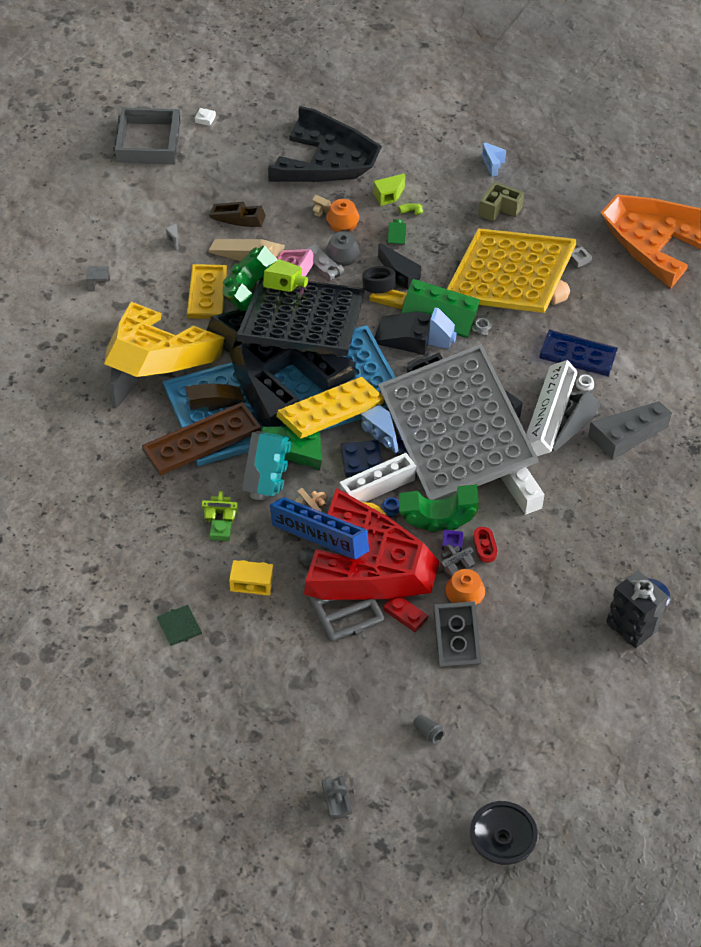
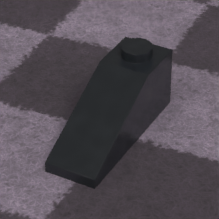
M378 244L379 260L383 266L392 268L395 271L396 283L408 290L412 279L419 280L421 278V266L384 244Z

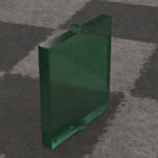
M188 605L175 610L171 609L170 612L157 616V620L170 646L182 641L187 642L188 639L202 634Z

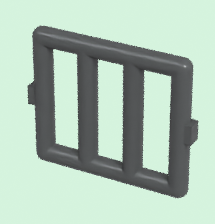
M308 596L330 641L338 640L353 633L356 636L363 633L364 629L382 623L385 619L375 599H366L326 615L321 605L333 600H322ZM368 607L371 608L374 617L334 632L330 624L331 621Z

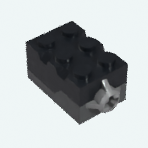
M637 570L615 587L613 593L614 600L610 605L611 612L608 614L606 621L612 630H616L627 643L635 648L658 631L669 597Z

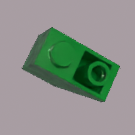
M393 219V222H389L388 243L405 244L406 223H403V220Z

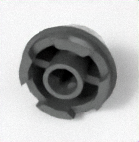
M348 232L335 233L326 247L327 256L336 263H342V266L353 264L360 253L355 237Z

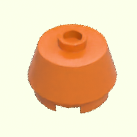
M347 199L334 201L326 214L329 227L336 232L348 229L350 231L354 230L360 219L355 204Z
M461 569L455 572L445 586V593L452 603L475 601L477 605L481 603L485 596V587L480 576L475 571Z

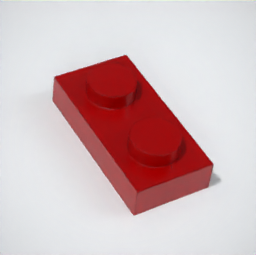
M403 597L392 598L384 605L383 611L413 632H416L428 620L426 613Z

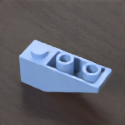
M377 405L362 413L361 426L363 430L383 443L386 448L391 449L395 453L398 452L396 434L390 412Z

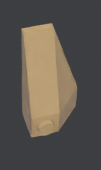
M215 239L208 251L215 255L242 261L253 248H260L264 245L278 258L285 245L263 239Z

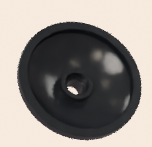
M495 801L484 805L475 813L471 821L470 838L476 851L488 861L501 865H511L523 861L533 852L538 838V830L533 817L526 809L512 802ZM499 838H505L506 841L502 842Z

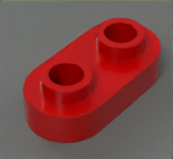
M483 526L476 528L473 533V542L477 556L480 561L491 563L497 558L498 552L491 529Z

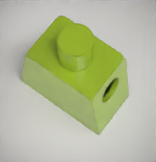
M280 259L264 270L263 287L291 292L297 286L306 287L308 284V277L302 276V268L300 266Z

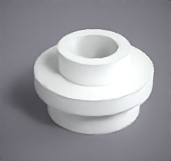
M581 375L576 381V387L581 391H591L594 388L593 378L589 375Z

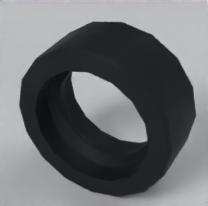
M375 266L363 272V288L368 292L385 293L396 286L395 271L392 268Z

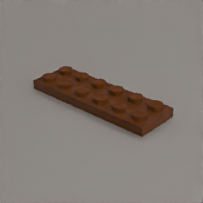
M241 402L143 444L142 450L159 476L248 438L252 435V432L261 431V426L246 405Z

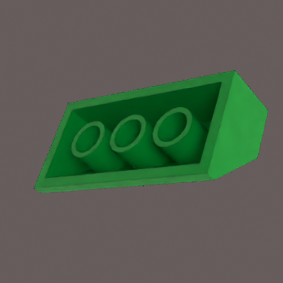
M412 279L401 314L421 312L432 315L434 309L439 308L455 324L454 332L458 336L468 338L477 315L480 299Z

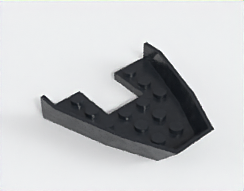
M299 106V118L289 136V141L318 148L310 163L279 156L275 165L268 166V182H324L357 179L373 167L382 146L358 130L320 111Z

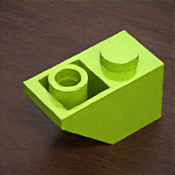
M405 174L374 181L373 194L380 206L395 203L405 188Z

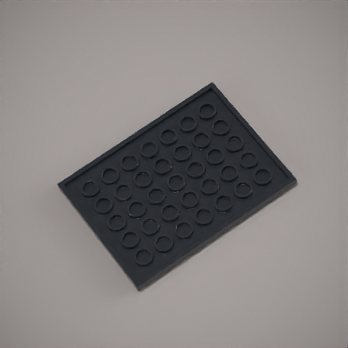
M264 276L259 280L238 331L237 341L244 344H260L264 347L276 346L281 349H297L301 352L312 351L317 354H334L337 357L348 356L365 288L308 281L306 287L297 286L293 291L287 292L263 287Z

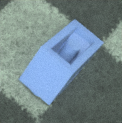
M439 308L434 309L430 320L428 345L449 349L451 342L455 343L456 340L455 324Z

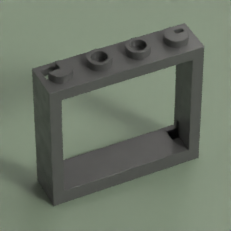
M122 107L121 115H118L119 124L116 126V133L118 134L115 135L116 146H113V155L116 156V162L175 164L181 123L180 109ZM128 123L171 125L168 149L124 148Z

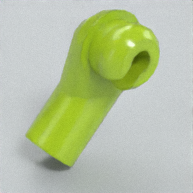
M408 203L398 206V211L400 214L414 211L415 215H420L423 213V206L419 203Z

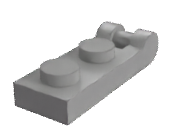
M315 244L306 248L311 249L313 253L312 267L328 281L335 279L337 275L344 274V268L340 264L337 265Z

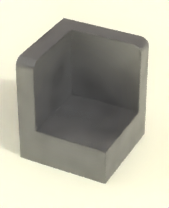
M87 266L86 280L88 291H95L96 281H110L109 266Z

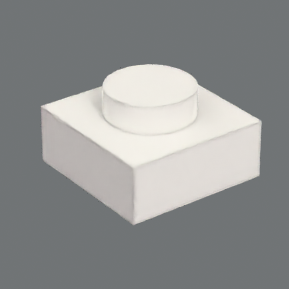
M200 108L195 116V123L210 126L215 118V111Z

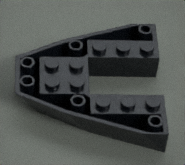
M240 343L229 350L237 380L258 421L265 427H279L284 424L277 417L278 410L299 402V398L273 376L290 364H293L324 392L355 378L356 362L345 357H337L334 354H317L312 351L301 352L297 349H281L276 346L264 347L254 343Z

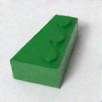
M262 427V432L289 437L291 448L290 452L285 454V459L297 462L298 465L304 464L314 467V469L320 471L322 463L320 431L300 439L289 427Z

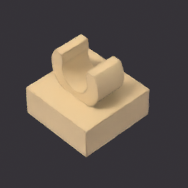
M315 195L312 199L315 216L321 217L324 212H328L331 206L329 200Z

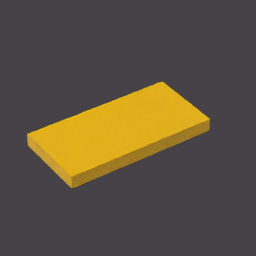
M192 264L187 318L210 319L213 315L223 313L225 298L223 294V280L227 277V265Z

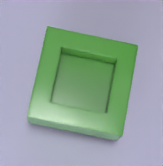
M212 519L210 540L230 541L232 521Z

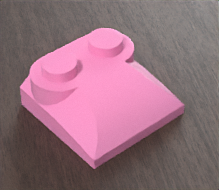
M311 249L282 250L277 260L280 259L300 266L302 268V276H306L313 265Z

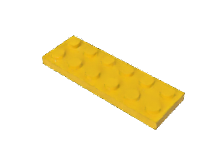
M359 377L278 410L277 417L301 439L366 412L377 405H382L385 403L383 395L363 377Z

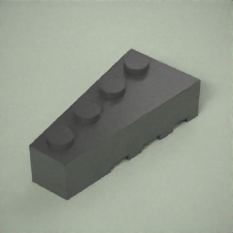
M660 401L591 421L588 437L613 460L668 428L672 412Z

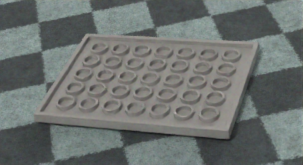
M482 344L378 384L407 453L416 465V473L428 499H447L457 492L458 486L473 484L480 486L539 462Z

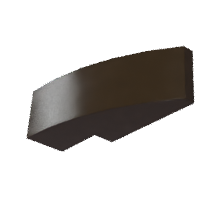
M244 201L213 204L209 214L210 218L245 227H262L266 217L262 205L246 207Z
M199 384L185 387L186 399L190 410L208 407V410L211 411L234 406L241 402L245 403L241 389L237 386Z

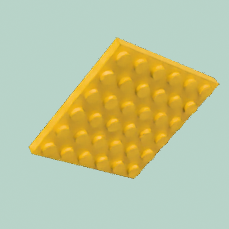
M478 228L447 289L480 299L479 305L545 313L576 246V239Z

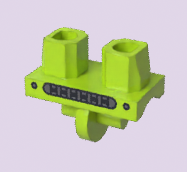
M219 491V496H211V501L202 500L205 521L212 522V519H216L217 513L223 514V520L232 521L233 523L235 515H238V503L231 502V497H224V491Z

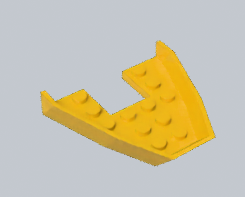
M130 302L107 346L104 364L135 377L174 372L212 363L219 359L222 354L225 337L194 325L178 335L171 334L151 326L161 320L162 313Z

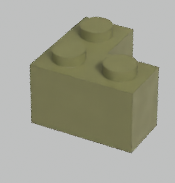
M494 181L480 200L478 216L490 221H494L500 212L516 217L523 207L524 192Z

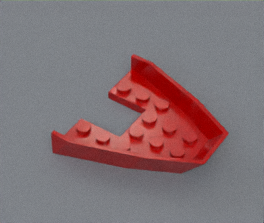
M336 488L328 515L366 529L369 552L358 559H351L316 549L305 580L304 595L322 600L392 599L431 593L440 561L427 546L386 515Z

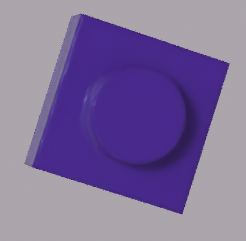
M444 530L442 550H444L445 545L450 544L453 548L459 546V552H461L463 532Z

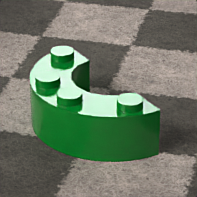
M265 245L260 248H253L249 255L231 267V273L223 280L224 296L239 311H247L253 297L251 289L264 276V270L277 261V258Z
M477 484L458 486L457 492L453 496L443 500L427 499L419 491L399 493L400 514L407 523L429 532L456 530L472 520L478 512Z

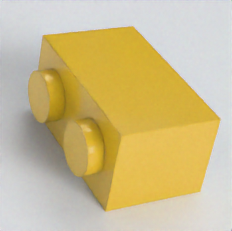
M233 560L229 580L230 591L270 595L273 581V564Z

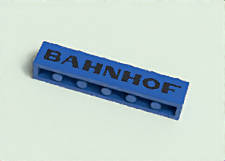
M285 497L270 504L272 525L348 556L351 559H358L369 552L368 534L364 528Z

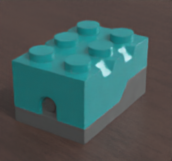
M262 431L252 432L242 491L250 492V498L263 501L270 496L279 494V491L283 490L284 480L281 479L282 472H286L288 461L285 460V454L289 453L291 448L288 436Z

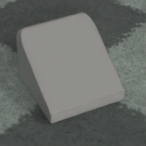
M177 224L166 228L167 242L174 249L178 250Z

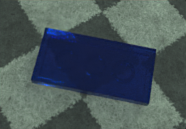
M549 330L539 358L555 363L568 360L574 368L609 377L618 347Z

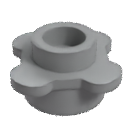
M479 318L476 320L475 326H472V331L486 336L489 329L492 328V324L485 318Z

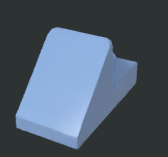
M483 143L482 157L491 177L498 176V169H500L502 163H505L506 150L489 143Z

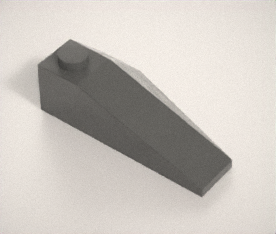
M588 390L571 392L552 451L559 449L597 415L601 404Z

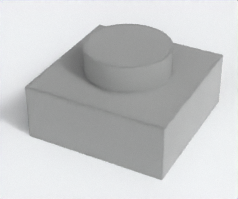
M583 247L573 250L570 260L578 268L590 263L592 256Z

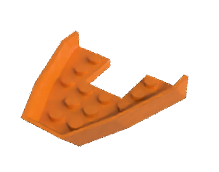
M617 194L601 211V215L612 235L634 259L670 289L687 270L688 264L660 252L673 236L701 249V208L654 198Z

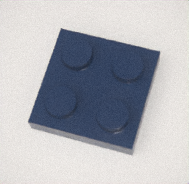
M378 440L341 443L345 477H352L382 463Z

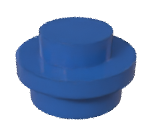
M393 497L387 498L382 503V510L388 516L399 514V501Z

